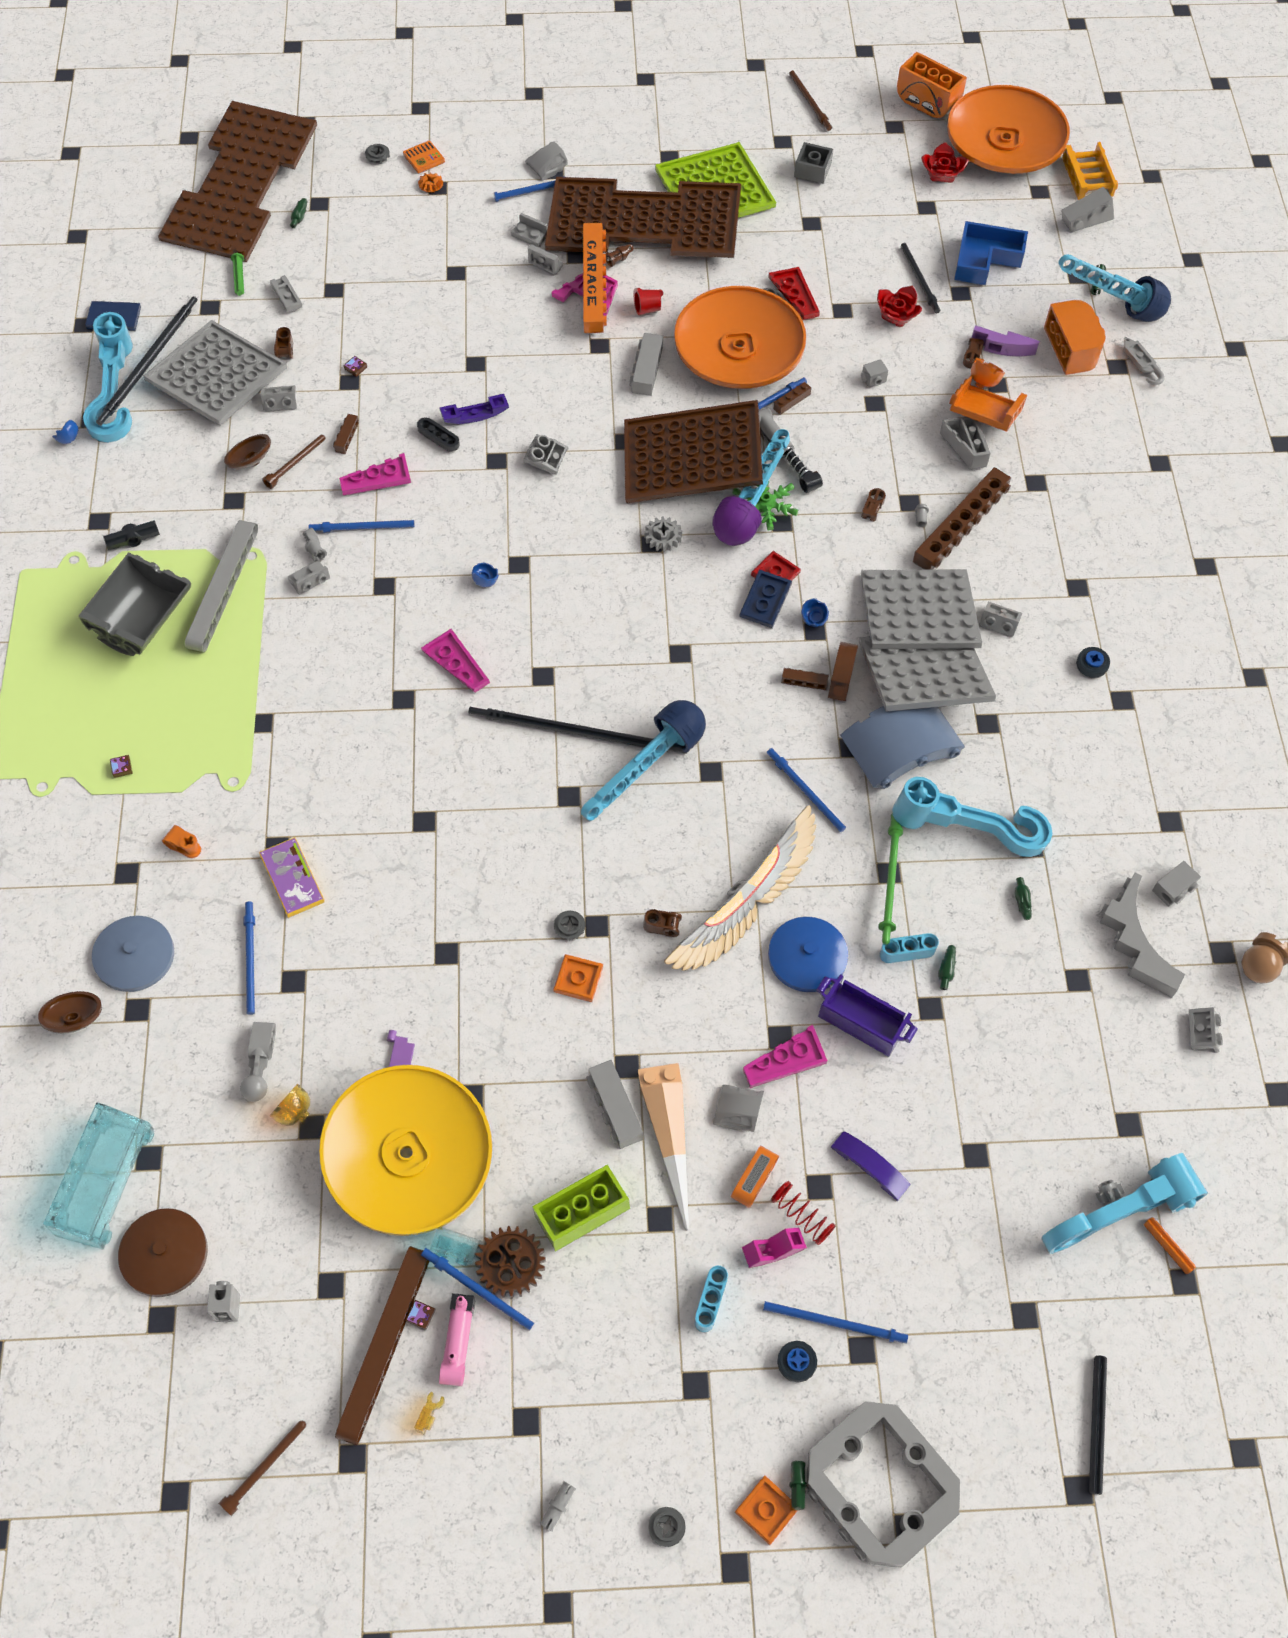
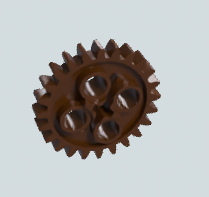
M508 1226L507 1232H503L500 1227L498 1235L491 1231L492 1239L484 1237L486 1245L479 1244V1249L482 1253L475 1254L476 1258L480 1259L475 1262V1267L480 1268L476 1271L477 1276L483 1275L480 1278V1283L487 1282L486 1290L493 1287L494 1295L501 1291L502 1298L505 1297L506 1293H509L511 1299H513L514 1292H517L522 1297L523 1289L530 1293V1284L537 1287L535 1278L542 1279L539 1271H545V1266L541 1265V1263L546 1262V1257L540 1256L544 1253V1248L537 1249L541 1242L540 1240L533 1242L535 1239L534 1234L528 1237L527 1229L520 1233L519 1226L515 1228V1231H511L510 1226ZM511 1243L520 1245L516 1251L508 1249ZM500 1246H503L510 1260H514L515 1268L522 1275L521 1278L517 1277L511 1264L507 1263L505 1255L499 1249ZM493 1255L501 1257L498 1263L489 1261ZM529 1261L531 1266L528 1269H522L520 1263ZM511 1273L513 1277L510 1281H503L501 1279L502 1275Z

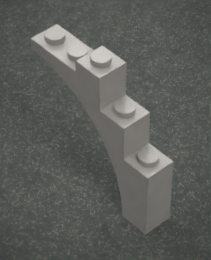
M1135 872L1132 878L1127 877L1123 888L1126 889L1124 894L1120 892L1116 900L1112 899L1109 905L1105 904L1100 912L1103 915L1100 923L1118 931L1114 938V941L1117 942L1114 949L1132 958L1128 965L1131 968L1128 976L1173 998L1185 974L1165 961L1151 946L1142 931L1136 906L1137 889L1142 875Z

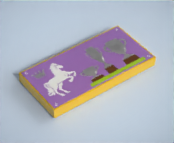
M295 837L259 852L288 918L325 903Z

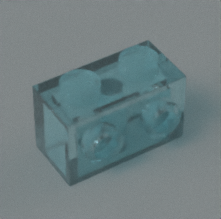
M439 1227L436 1230L430 1250L434 1251L439 1257L447 1258L448 1256L454 1258L456 1263L467 1266L474 1262L481 1240Z

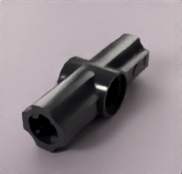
M155 520L137 526L131 523L126 524L122 527L121 531L105 535L103 538L108 551L126 545L137 547L141 544L142 540L158 536L160 533Z

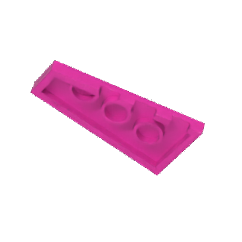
M399 454V457L395 459L384 460L385 463L377 466L375 464L368 466L367 470H358L340 477L343 495L411 483L405 454Z
M449 629L421 647L426 655L476 693L490 683L487 676L452 629Z
M812 1024L805 1031L794 1035L784 1044L778 1045L771 1052L760 1056L744 1066L743 1072L749 1087L753 1088L827 1064L828 1060Z

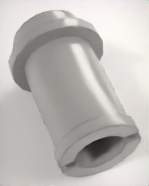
M918 504L915 508L916 525L918 527H925L927 524L929 508L926 504Z

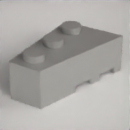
M1102 187L1062 209V220L1071 232L1113 220V198Z
M966 416L943 420L940 434L970 469L987 467L991 453L979 422Z

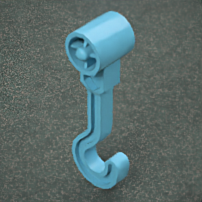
M114 312L103 313L94 320L93 328L99 342V360L103 367L101 394L88 405L83 415L85 427L91 437L107 443L118 441L125 437L132 425L130 411L124 407L118 409L116 419L113 422L103 424L102 426L96 423V420L103 413V408L118 390L119 370L124 367L125 357L131 353L133 348L125 320L121 315Z
M925 777L909 779L892 809L895 820L901 826L908 829L920 828L926 822L944 827L950 824H959L992 833L1011 852L1025 857L1039 855L1050 843L1053 834L1048 819L1036 809L1020 806L1013 817L1015 823L1025 826L1031 831L1033 837H1026L1019 833L1014 825L1005 817L962 805L954 796L939 793L936 784Z
M1179 1153L1170 1158L1161 1159L1159 1164L1148 1171L1152 1180L1138 1187L1134 1193L1086 1216L1084 1213L1078 1214L1048 1231L1041 1239L1048 1252L1053 1254L1077 1244L1102 1228L1134 1213L1147 1212L1164 1203H1167L1172 1213L1185 1208H1193L1196 1202L1204 1198L1208 1192L1184 1153Z

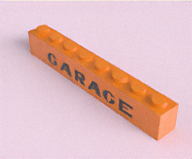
M583 223L584 333H604V326H607V316H604V313H607V304L603 303V301H607L606 291H603V288H606V278H603V276H606V266H603V264H606V254H603V252H606V242H603V240H606V230H603L602 223Z

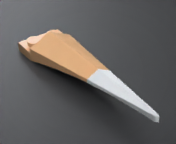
M679 1063L638 1069L641 1093L665 1162L684 1226L688 1230L683 1089Z

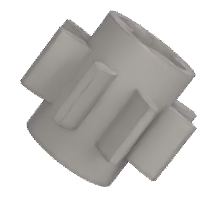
M1107 1180L1098 1185L1099 1192L1095 1194L1100 1203L1103 1202V1204L1108 1205L1121 1199V1194L1125 1192L1121 1184L1114 1183L1113 1180Z

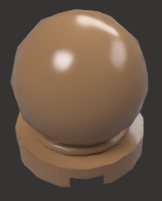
M1268 932L1259 933L1253 940V946L1244 953L1241 964L1244 974L1256 983L1273 982L1280 976L1283 966L1288 964L1287 942L1282 944L1275 939L1276 935Z

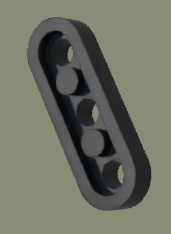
M424 417L418 420L417 429L420 434L447 451H456L459 448L460 441L457 435L430 418Z

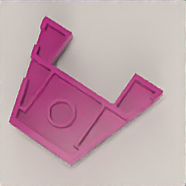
M583 273L576 276L574 281L563 284L559 290H553L551 292L552 297L563 303L573 292L583 297ZM606 275L603 276V278H606V288H603V291H606L607 301H603V303L607 304V313H604V316H607L618 287V281Z

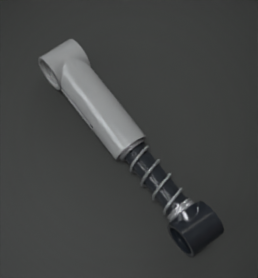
M768 408L759 410L760 431L770 443L774 433L780 430V428L773 420L771 411ZM780 436L778 439H784L786 436ZM789 442L787 448H784L781 458H786V462L790 463V467L794 468L795 473H798L801 489L807 494L822 487L821 475L817 471L813 472L807 469V466L803 464V460H800L799 455L795 454V447Z

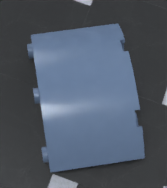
M884 706L869 713L870 717L861 723L858 720L840 734L872 786L880 789L888 788L894 780L918 766L922 767L928 762L938 759L955 758L965 748L938 707L885 711Z

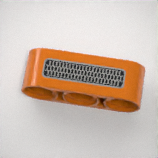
M760 1145L736 1185L731 1198L750 1208L778 1161L779 1155Z

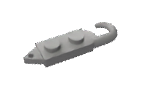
M1125 337L1123 348L1125 354L1140 372L1155 373L1158 380L1154 381L1147 378L1146 381L1152 385L1161 384L1164 381V374L1156 365V361L1138 340L1134 341Z

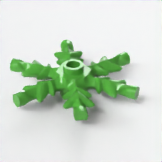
M789 483L784 488L780 485L777 491L774 489L773 494L767 492L770 487L766 486L755 507L762 512L761 516H764L761 523L766 522L767 531L774 529L772 522H777L773 517L775 514L771 512L772 508H776L778 513L781 510L786 516L788 515L787 512L797 516L799 510L790 508L792 504L776 502V499H783L782 496L790 495L788 491L794 489L792 483ZM734 488L732 494L740 495L741 490Z

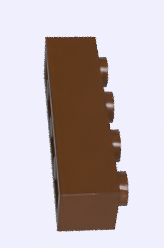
M803 382L776 400L773 409L779 415L783 414L811 395V387L806 382Z
M347 414V417L344 418V423L340 427L337 439L333 443L335 452L346 454L359 424L357 415Z
M784 668L781 683L826 690L829 675Z

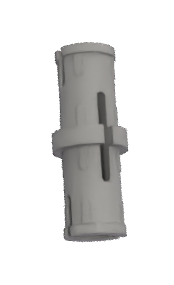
M565 1481L562 1482L563 1484L554 1500L551 1499L549 1502L550 1507L540 1522V1525L547 1526V1529L552 1532L562 1512H566L567 1509L565 1507L576 1490L575 1487Z

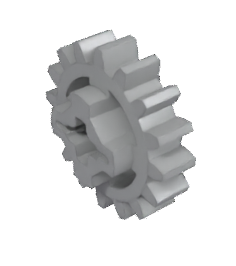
M664 516L661 517V520L655 518V522L649 521V525L645 526L644 531L646 543H650V548L655 546L656 551L662 548L663 552H665L666 548L671 551L672 546L677 548L682 538L681 525H677L676 520L671 522L670 517L665 520Z

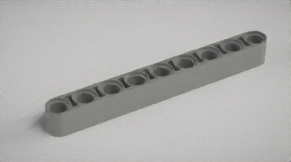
M242 520L237 522L186 636L185 647L187 649L201 652L207 650L258 533V524Z

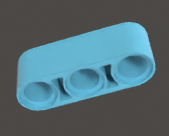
M931 933L892 938L888 945L882 944L880 958L885 963L930 958L935 954L939 940ZM924 944H930L932 947H926ZM909 946L913 950H907L905 947ZM886 949H891L894 953H888Z
M719 1265L713 1266L708 1273L696 1312L695 1327L700 1332L706 1333L712 1330L726 1287L728 1273L724 1267ZM720 1274L723 1277V1281L715 1282L712 1276ZM711 1294L717 1298V1301L709 1303L705 1297ZM701 1316H708L711 1322L704 1325L699 1321V1318Z

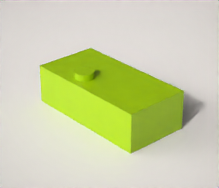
M607 1164L532 1207L535 1218L556 1252L630 1209L628 1196Z

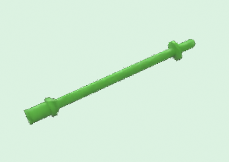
M893 813L891 814V824L888 828V834L891 836L884 921L878 924V929L883 932L882 943L885 945L890 943L891 932L896 930V924L892 922L898 843L899 837L903 835V828L895 820Z

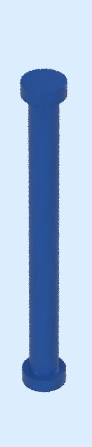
M555 180L500 193L494 192L495 202H498L499 199L552 188L555 186Z

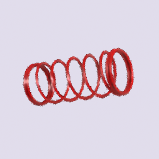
M786 1181L774 1193L771 1202L775 1203L780 1199L778 1209H783L791 1204L787 1211V1217H792L800 1211L795 1220V1225H800L808 1220L804 1227V1233H809L818 1226L812 1241L820 1245L834 1230L836 1224L831 1223L814 1240L827 1216L813 1228L806 1231L808 1224L819 1209L817 1208L807 1218L797 1223L810 1200L793 1214L788 1215L801 1192L786 1205L780 1207L785 1195L793 1186L790 1181Z

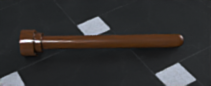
M325 435L318 436L274 474H267L263 477L262 481L265 486L273 489L281 476L325 441Z
M301 1420L293 1427L233 1495L224 1496L218 1503L231 1517L238 1510L237 1506L240 1504L239 1501L306 1428L305 1421Z

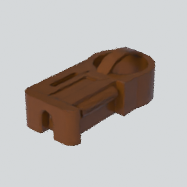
M969 339L968 350H966L963 358V365L966 368L971 369L973 359L980 358L984 344L983 340Z
M874 488L870 490L862 510V518H870V521H876L879 508H882L886 498V494L882 489Z

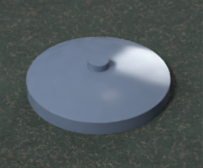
M129 916L111 923L100 933L92 950V964L98 977L110 988L123 992H135L153 986L166 975L174 959V943L168 930L157 920L146 916Z

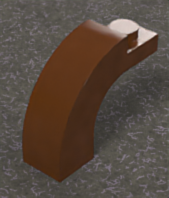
M840 642L828 698L846 702L858 645Z

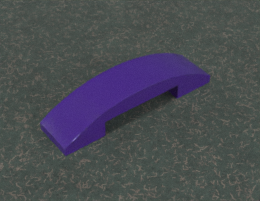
M505 394L488 397V402L457 408L456 404L439 407L444 422L467 424L494 417L507 410L509 404Z
M843 1131L831 1145V1148L844 1159H850L882 1185L881 1188L898 1201L911 1184L891 1163L853 1135Z

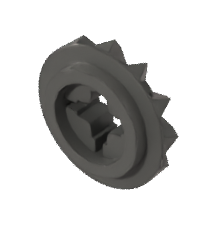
M373 144L366 149L365 156L369 162L382 163V161H387V158L390 157V151L383 144Z
M571 910L560 913L554 921L556 934L561 939L564 938L569 941L575 938L578 939L584 933L586 927L583 916ZM569 920H571V923L574 926L572 927V930L570 932L566 927L569 923Z
M672 1507L659 1508L650 1517L648 1524L650 1536L660 1546H674L681 1541L685 1534V1520L682 1514ZM669 1517H671V1527L677 1531H668L665 1537H663V1528L657 1523L665 1524Z

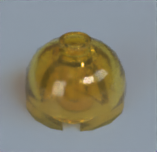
M297 1083L270 1114V1117L285 1126L294 1125L298 1121L302 1123L310 1114L307 1111L310 1107L308 1093Z

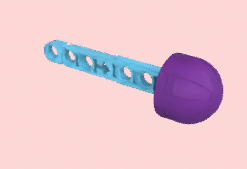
M777 430L762 455L763 485H759L755 489H752V486L744 487L739 497H725L717 507L712 524L715 535L723 543L731 546L747 543L753 538L759 528L762 517L755 506L781 459L784 448L786 449L790 442L787 430ZM780 436H786L784 439H778ZM774 448H779L778 451H771ZM772 460L771 463L765 464L766 461ZM748 497L752 498L750 501L745 500Z

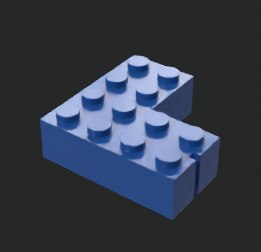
M965 221L954 280L986 285L990 263L1021 268L1028 231Z

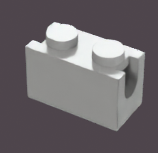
M1183 861L1157 881L1152 891L1169 907L1174 902L1176 904L1180 903L1185 898L1184 894L1187 892L1192 893L1199 886L1196 882L1201 876Z
M217 1281L216 1285L210 1284L207 1307L209 1315L215 1322L238 1321L240 1294L235 1287L228 1281Z

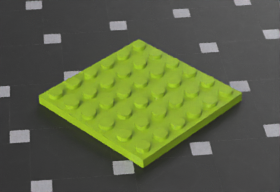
M740 142L655 165V170L668 192H678L679 181L741 183L738 218L776 207L777 202Z

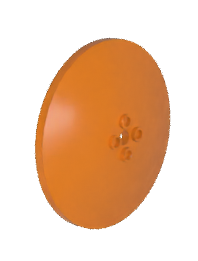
M992 85L975 89L957 100L949 113L947 132L955 149L963 157L969 159L970 162L988 170L1016 174L1043 169L1060 158L1068 144L1070 127L1063 111L1048 97L1020 86Z
M726 286L697 296L683 308L676 321L674 339L679 357L694 374L719 386L749 389L772 384L794 370L804 354L806 329L798 312L780 296L756 287Z

